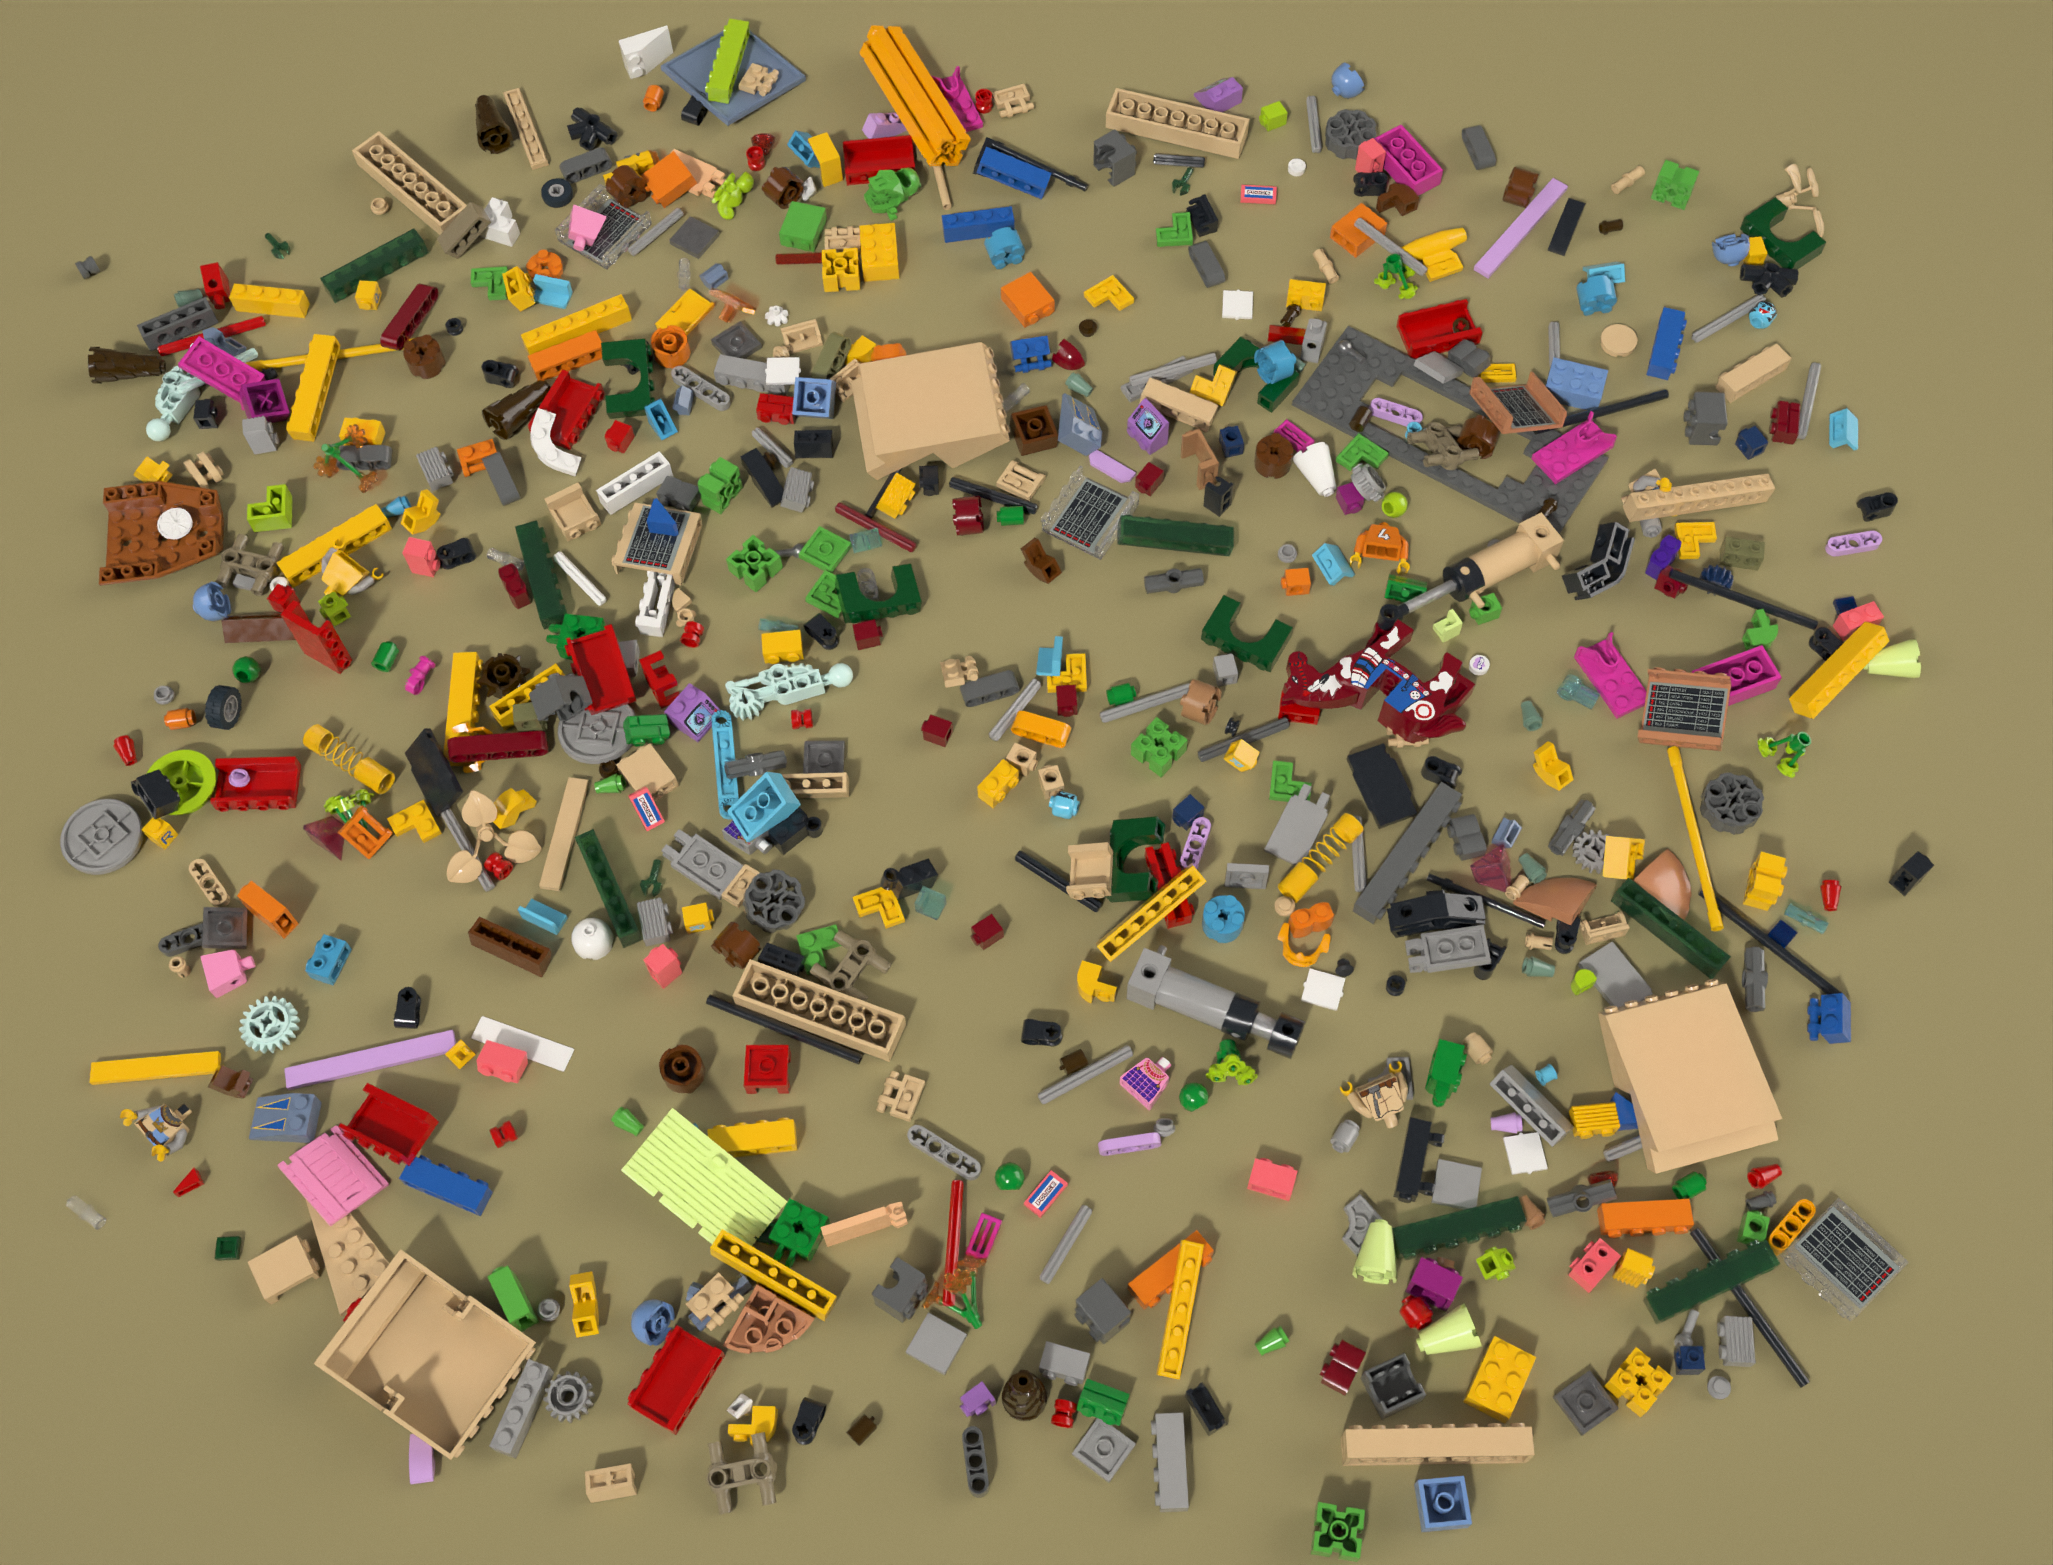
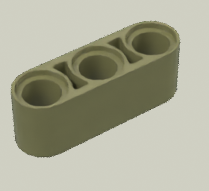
M832 332L819 355L811 377L829 380L837 374L851 348V339L837 332Z

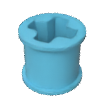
M1411 422L1407 425L1406 439L1409 432L1422 430L1419 423Z
M1547 1064L1544 1068L1535 1071L1538 1081L1543 1086L1558 1078L1551 1064Z

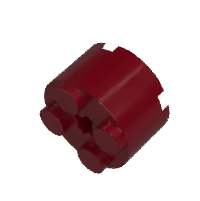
M980 496L952 499L953 509L955 510L953 523L956 526L957 536L983 533L984 518L981 511L982 503Z

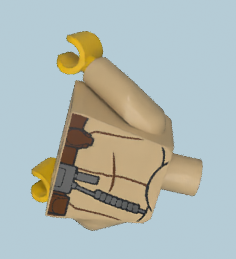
M1397 1061L1398 1069H1393L1390 1063L1389 1074L1357 1088H1353L1350 1082H1347L1350 1087L1348 1091H1343L1340 1086L1341 1093L1347 1096V1099L1357 1112L1366 1118H1373L1375 1121L1384 1119L1387 1128H1392L1399 1124L1395 1113L1404 1109L1403 1104L1407 1099L1408 1085L1404 1074L1401 1072L1402 1064Z

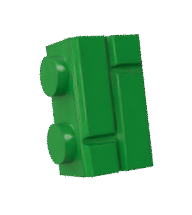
M1389 574L1384 598L1407 602L1425 593L1427 582Z
M666 714L627 716L623 722L626 744H633L635 747L643 746L646 743H653L655 746L662 745L670 736Z
M1087 1379L1079 1398L1077 1411H1080L1086 1417L1093 1416L1099 1418L1108 1425L1115 1424L1120 1426L1130 1394Z

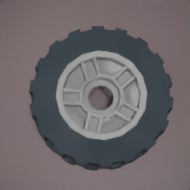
M218 685L211 690L205 708V718L210 727L230 730L235 726L242 708L241 694L238 689Z

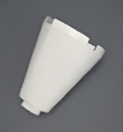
M1315 443L1306 447V452L1302 453V451H1299L1293 457L1295 465L1320 496L1324 495V497L1334 494L1337 486L1327 443Z

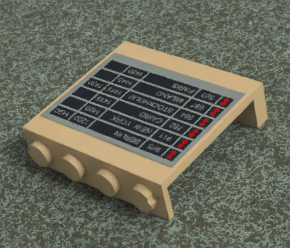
M634 503L632 510L630 509L628 513L627 525L623 526L622 539L618 540L616 555L612 556L611 562L615 573L619 574L622 567L673 575L674 584L682 585L703 525L701 514L665 508L676 522L679 535L671 536L649 533L647 518L652 505Z

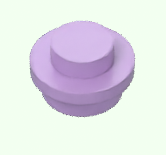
M235 769L229 775V783L235 787H244L250 782V776L244 769Z

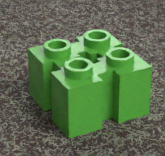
M1665 160L1658 175L1651 199L1662 203L1666 200L1671 202V206L1685 210L1700 171L1689 167L1682 169L1678 167L1679 164Z
M719 457L716 462L711 464L709 468L710 473L700 477L698 488L703 505L722 514L729 506V501L738 495L743 486L741 479L738 478L740 476L738 466Z
M752 535L742 544L743 550L740 552L736 549L726 561L729 572L739 580L744 577L745 584L754 592H757L767 583L766 577L770 576L773 578L783 566L780 555L770 547L765 550L764 543Z
M1156 717L1146 728V736L1141 733L1131 744V755L1142 764L1145 761L1149 762V769L1162 778L1172 767V759L1177 761L1187 751L1188 740L1177 731L1171 734L1169 726Z
M1318 1502L1315 1508L1314 1526H1319V1531H1315L1312 1535L1311 1554L1330 1557L1332 1552L1339 1553L1338 1559L1358 1562L1361 1556L1362 1539L1356 1538L1357 1533H1361L1363 1530L1365 1510L1346 1507L1343 1512L1336 1511L1337 1505ZM1336 1527L1340 1528L1339 1532H1343V1535H1340V1537H1336L1332 1532Z

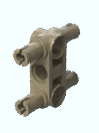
M1432 422L1422 431L1409 432L1407 434L1408 444L1424 443L1433 454L1424 456L1423 463L1425 467L1440 465L1446 470H1455L1458 465L1465 461L1477 460L1479 456L1477 448L1462 450L1453 439L1459 437L1462 430L1460 425L1445 427L1440 423Z
M238 534L233 546L224 550L221 554V571L215 582L221 585L222 588H226L233 574L255 578L250 591L254 595L262 596L267 583L279 575L276 562L279 561L284 547L281 543L273 542L270 551L265 556L247 552L244 550L249 539L244 534Z
M839 930L834 937V941L848 949V953L835 971L830 972L816 962L811 968L810 974L824 982L825 987L866 1002L868 996L854 988L853 984L867 965H872L886 974L892 963L879 956L876 949L868 941L857 938L853 939L842 930ZM866 949L868 953L860 955L857 950ZM837 981H840L845 986L839 989L836 988L833 984Z
M765 1432L751 1435L755 1456H752L753 1459L728 1464V1462H725L722 1441L708 1444L711 1465L708 1468L707 1482L712 1488L713 1493H716L719 1515L733 1512L730 1496L732 1487L757 1483V1485H760L762 1505L777 1503L773 1484L776 1478L777 1464L771 1453H768ZM762 1463L767 1465V1473L765 1475L760 1470ZM718 1472H721L724 1476L722 1484L717 1479Z

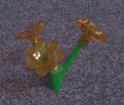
M357 424L349 425L346 428L347 433L344 440L334 444L322 445L321 449L326 455L324 458L318 456L313 468L319 469L318 476L322 477L325 473L328 478H331L333 476L332 472L338 473L339 471L338 467L335 466L338 459L356 474V477L361 482L358 487L362 493H366L372 487L371 483L378 481V478H376L377 473L373 471L365 475L340 456L339 446L350 443V445L356 446V448H362V444L367 443V438L363 437L365 435L364 429L359 430Z
M964 1258V1260L958 1261V1264L967 1269L963 1270L962 1273L960 1269H955L953 1271L954 1275L947 1273L944 1276L947 1281L943 1284L944 1289L953 1295L957 1292L961 1294L966 1305L964 1309L956 1306H948L947 1308L966 1318L968 1323H972L974 1329L982 1326L979 1319L980 1315L977 1311L975 1277H977V1268L985 1266L987 1258L973 1260L971 1258ZM935 1281L931 1293L927 1295L926 1301L922 1305L923 1308L928 1309L933 1303L943 1306V1297L939 1295V1283ZM971 1285V1304L966 1295V1286Z

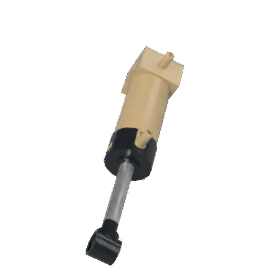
M1541 512L1519 523L1515 534L1469 557L1462 558L1446 566L1443 569V584L1399 606L1393 604L1382 606L1377 619L1378 627L1382 630L1390 631L1398 619L1402 621L1403 616L1449 593L1459 602L1471 598L1478 608H1482L1485 603L1478 594L1482 593L1485 589L1527 568H1530L1533 573L1548 565H1551L1554 570H1558L1561 565L1556 559L1564 540Z

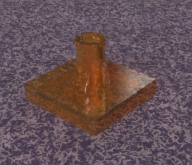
M713 287L710 289V295L725 303L718 317L720 320L729 323L735 309L754 314L756 307L726 291Z

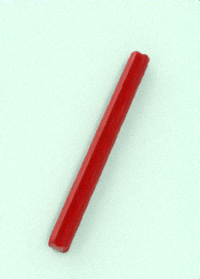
M258 316L218 328V330L227 338L264 327L266 323L263 316ZM203 333L157 347L158 352L161 356H166L189 349L190 345L198 337L204 339Z
M953 1180L951 1183L942 1301L943 1305L947 1307L955 1305L964 1188L962 1180Z

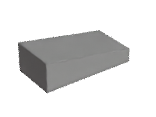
M237 574L233 585L236 588L250 591L255 579Z

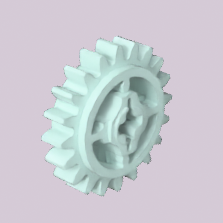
M266 996L264 1003L257 999L256 1007L249 1005L251 1012H243L247 1018L240 1020V1023L244 1025L239 1028V1031L243 1033L241 1038L255 1052L260 1049L265 1054L267 1049L274 1053L275 1047L283 1050V1043L290 1045L289 1037L296 1038L292 1031L299 1030V1027L295 1024L300 1022V1019L296 1016L298 1012L284 998L279 1000L274 996L272 1001H270ZM277 1012L284 1014V1022L279 1020ZM255 1028L260 1030L261 1038L256 1037Z

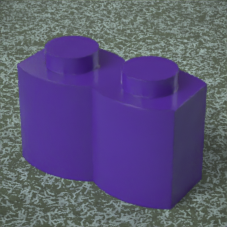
M1671 535L1664 537L1659 548L1652 553L1645 569V574L1657 580L1660 572L1674 562L1681 547V541Z

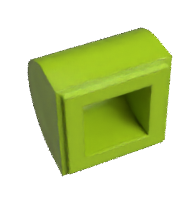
M1579 970L1571 982V990L1575 995L1585 992L1594 986L1597 980L1596 976L1590 970Z

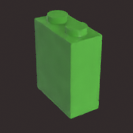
M792 201L779 232L781 245L815 252L827 221L826 208Z
M508 1265L493 1270L492 1274L487 1277L509 1323L521 1332L539 1323L517 1275Z

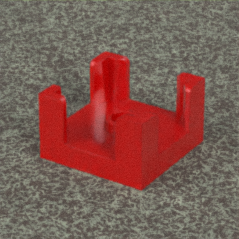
M659 650L639 659L645 679L662 709L669 706L680 693L677 691L665 697L664 691L677 686L678 683L674 674H669L666 665L654 670L652 669L651 664L664 659V655Z
M746 1045L744 1088L747 1094H757L756 1088H777L779 1094H789L788 1065L791 1063L789 1045Z

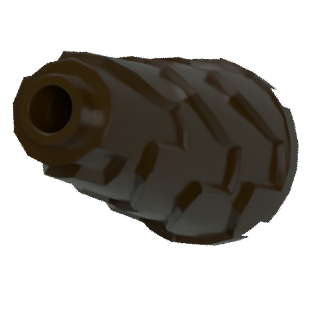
M481 95L477 98L475 104L478 144L485 152L488 150L491 154L502 153L511 146L510 141H513L511 130L498 112L493 99L487 95Z
M100 347L89 348V351H93V355H88L89 376L95 377L91 381L93 384L134 379L137 377L162 375V371H166L165 360H162L161 357Z
M538 380L531 385L524 386L514 394L511 393L501 400L493 402L482 410L485 423L489 428L493 426L496 429L493 431L496 436L507 440L529 418L528 416L539 408L551 387L546 381Z
M1020 1370L1011 1376L1003 1388L1002 1403L1004 1409L1010 1417L1018 1421L1036 1419L1043 1413L1047 1404L1045 1386L1030 1371Z

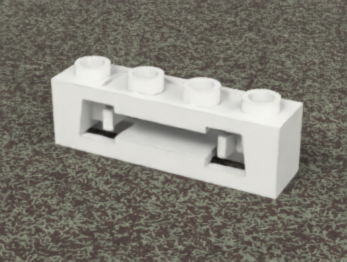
M647 571L648 582L644 583V598L640 600V614L636 616L635 625L638 627L640 635L663 637L675 588L673 575ZM659 581V585H661L662 588L657 604V615V611L653 610L658 592L657 582Z

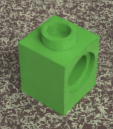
M1494 593L1480 597L1485 603L1482 608H1478L1472 600L1469 613L1478 625L1500 617L1502 607Z
M1747 1211L1741 1219L1737 1242L1760 1248L1765 1243L1770 1218L1763 1216L1764 1214L1759 1211ZM1749 1224L1756 1225L1758 1232L1753 1231Z

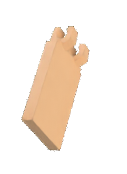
M674 149L673 151L697 181V184L689 189L688 192L697 196L702 193L705 196L714 198L716 192L714 190L715 185L710 182L712 181L721 186L726 180L724 179L725 173L717 170L712 165Z
M897 1202L823 1226L821 1230L826 1245L829 1247L891 1225L900 1228L907 1225L908 1222L902 1202Z

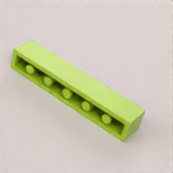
M730 18L728 24L724 25V36H721L720 48H717L716 52L717 59L713 60V71H710L709 82L706 83L705 92L708 93V101L729 104L750 35L748 21Z

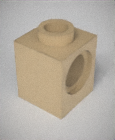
M1014 743L1006 757V761L1026 777H1028L1031 771L1036 769L1038 764L1036 752L1017 743ZM1020 759H1026L1027 761H1026V762H1020L1019 760H1020Z
M1047 765L1038 770V779L1045 799L1056 796L1058 791H1064V783L1058 765ZM1047 779H1054L1055 781H1054V782H1048V781H1046V780H1047Z

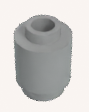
M1659 518L1640 520L1644 536L1653 538L1661 533L1662 527Z
M1345 1120L1340 1123L1330 1140L1334 1150L1339 1153L1350 1151L1359 1136L1358 1131L1360 1128L1355 1122Z

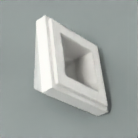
M809 177L802 185L804 187L802 198L805 202L817 193L813 179Z
M742 1393L727 1411L737 1419L749 1416L753 1401Z

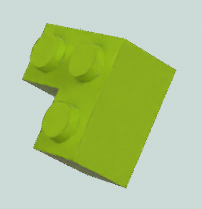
M286 484L267 486L266 502L247 504V521L254 532L292 528L293 496Z

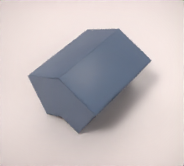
M718 263L699 275L704 285L710 291H713L729 279L727 271Z
M214 327L202 330L204 339L217 347L221 344V339L225 338L223 333Z
M231 337L221 339V344L218 346V348L234 357L246 351L244 345Z
M683 385L676 390L672 409L676 410L678 415L690 416L694 398L692 390Z
M1503 818L1491 843L1501 848H1512L1522 827L1515 820Z

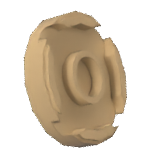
M1614 324L1604 329L1600 337V345L1611 356L1626 357L1636 349L1638 338L1636 333L1628 326Z

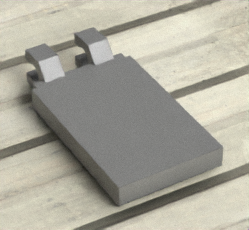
M1303 784L1298 796L1295 794L1293 797L1291 796L1264 849L1265 852L1292 865H1297L1298 862H1302L1303 857L1308 856L1309 850H1311L1328 816V810L1325 807L1330 799V795L1322 792L1317 804H1314L1307 800L1311 792V786Z
M678 829L674 834V837H676L675 841L684 847L678 853L666 844L661 850L663 852L662 855L671 861L670 864L673 869L721 900V894L742 869L743 865L699 835L695 834L690 837Z
M1484 925L1421 934V939L1405 941L1407 956L1418 955L1421 952V956L1408 958L1410 973L1423 970L1424 972L1431 973L1491 964Z
M1613 942L1578 964L1580 969H1587L1594 973L1597 978L1594 986L1610 1006H1625L1624 1003L1631 1000H1637V1002L1644 1001L1646 996L1653 994L1649 985Z

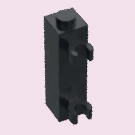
M1412 1117L1408 1121L1393 1197L1398 1198L1401 1202H1415L1418 1192L1426 1196H1432L1436 1184L1421 1182L1428 1143L1436 1147H1442L1445 1137L1443 1134L1430 1132L1432 1122Z

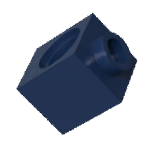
M1228 426L1220 429L1219 442L1224 457L1228 458L1243 454L1244 441L1239 427Z
M1754 426L1740 431L1735 445L1750 460L1764 453L1768 441L1758 428Z
M1190 794L1173 809V821L1178 827H1183L1187 831L1196 818L1204 816L1205 807Z
M1680 1346L1674 1351L1676 1375H1699L1706 1369L1703 1346Z

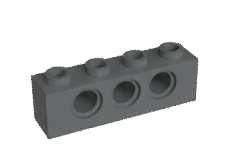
M204 297L138 324L137 327L149 350L152 351L160 345L179 340L219 322L207 298Z

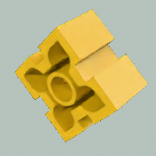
M845 248L843 252L836 253V249L822 250L824 292L839 291V288L846 287V291L860 290L858 248Z
M1760 852L1756 862L1752 864L1749 870L1748 885L1743 900L1744 905L1768 911L1771 905L1776 904L1778 896L1781 897L1784 885L1781 884V878L1784 879L1787 873V866H1785L1786 858Z
M1635 1347L1622 1362L1621 1368L1610 1377L1603 1387L1618 1399L1624 1396L1628 1400L1626 1406L1639 1417H1642L1657 1400L1656 1397L1668 1386L1673 1377L1659 1365L1655 1369L1648 1364L1651 1359ZM1637 1379L1642 1383L1640 1386L1636 1384Z

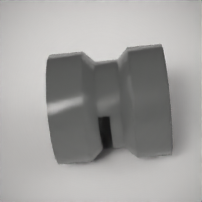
M92 256L87 257L84 262L78 261L75 263L84 280L89 278L90 274L101 272Z

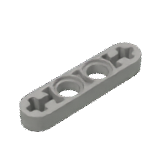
M676 366L672 369L673 382L679 386L683 385L691 389L693 395L719 411H725L731 406L729 395L683 366ZM693 381H697L699 383L695 387H691L689 385ZM706 390L713 391V393L708 396L703 394Z
M914 1125L908 1130L907 1137L912 1146L967 1180H975L980 1176L981 1166L976 1159L923 1126ZM921 1132V1137L927 1140L925 1146H922L924 1141L920 1138L914 1140L913 1133ZM931 1143H940L941 1149L938 1152L930 1151L929 1146ZM956 1153L959 1156L958 1162L954 1164L947 1161L948 1155ZM963 1159H966L964 1161L966 1166H975V1173H967V1168L962 1165Z

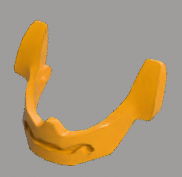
M469 722L452 728L453 733L476 732L480 735L493 734L485 727H471ZM474 761L464 766V773L481 770L482 763L485 761Z
M1285 922L1282 924L1278 940L1283 942V956L1290 964L1308 967L1317 962L1322 952H1328L1331 940L1330 934H1324L1320 945L1310 956H1304L1302 952H1292L1288 944L1289 924Z

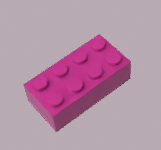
M1402 125L1374 138L1386 151L1383 168L1397 183L1411 187L1418 196L1440 185L1443 169Z
M1762 645L1691 672L1703 671L1710 675L1724 673L1730 676L1732 683L1728 706L1776 689L1782 678Z

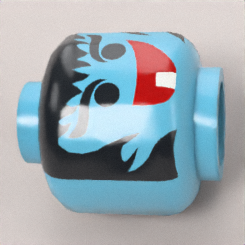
M1766 301L1758 302L1749 313L1751 325L1758 329L1769 327L1777 316L1776 308L1772 303Z
M1058 791L1056 796H1051L1049 807L1052 808L1054 816L1071 819L1072 816L1077 815L1080 801L1077 800V796L1074 794Z

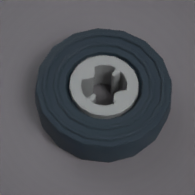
M551 179L543 185L541 196L549 207L560 208L571 202L573 189L565 179Z

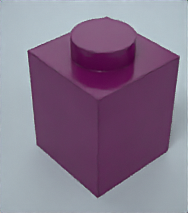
M1353 482L1337 487L1336 499L1344 515L1355 514L1362 510L1364 497L1358 492Z

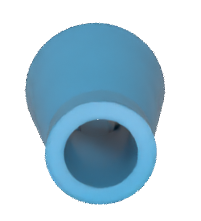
M399 496L381 510L386 518L404 514L405 508L411 507V504L406 496Z

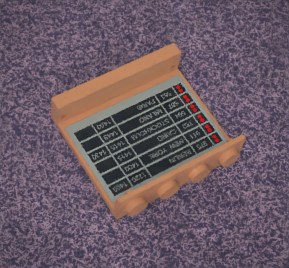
M1530 372L1526 385L1489 388L1480 377L1473 378L1469 394L1502 434L1563 428L1567 411L1534 372Z
M1660 667L1648 669L1649 680L1641 730H1638L1639 743L1722 751L1732 683L1731 677L1724 673L1710 675L1703 671L1687 673L1682 669H1675L1674 671H1666Z

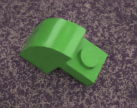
M1759 609L1755 611L1751 619L1754 628L1747 629L1742 638L1746 651L1761 645L1767 651L1778 634V625H1770V619L1766 616L1764 609Z

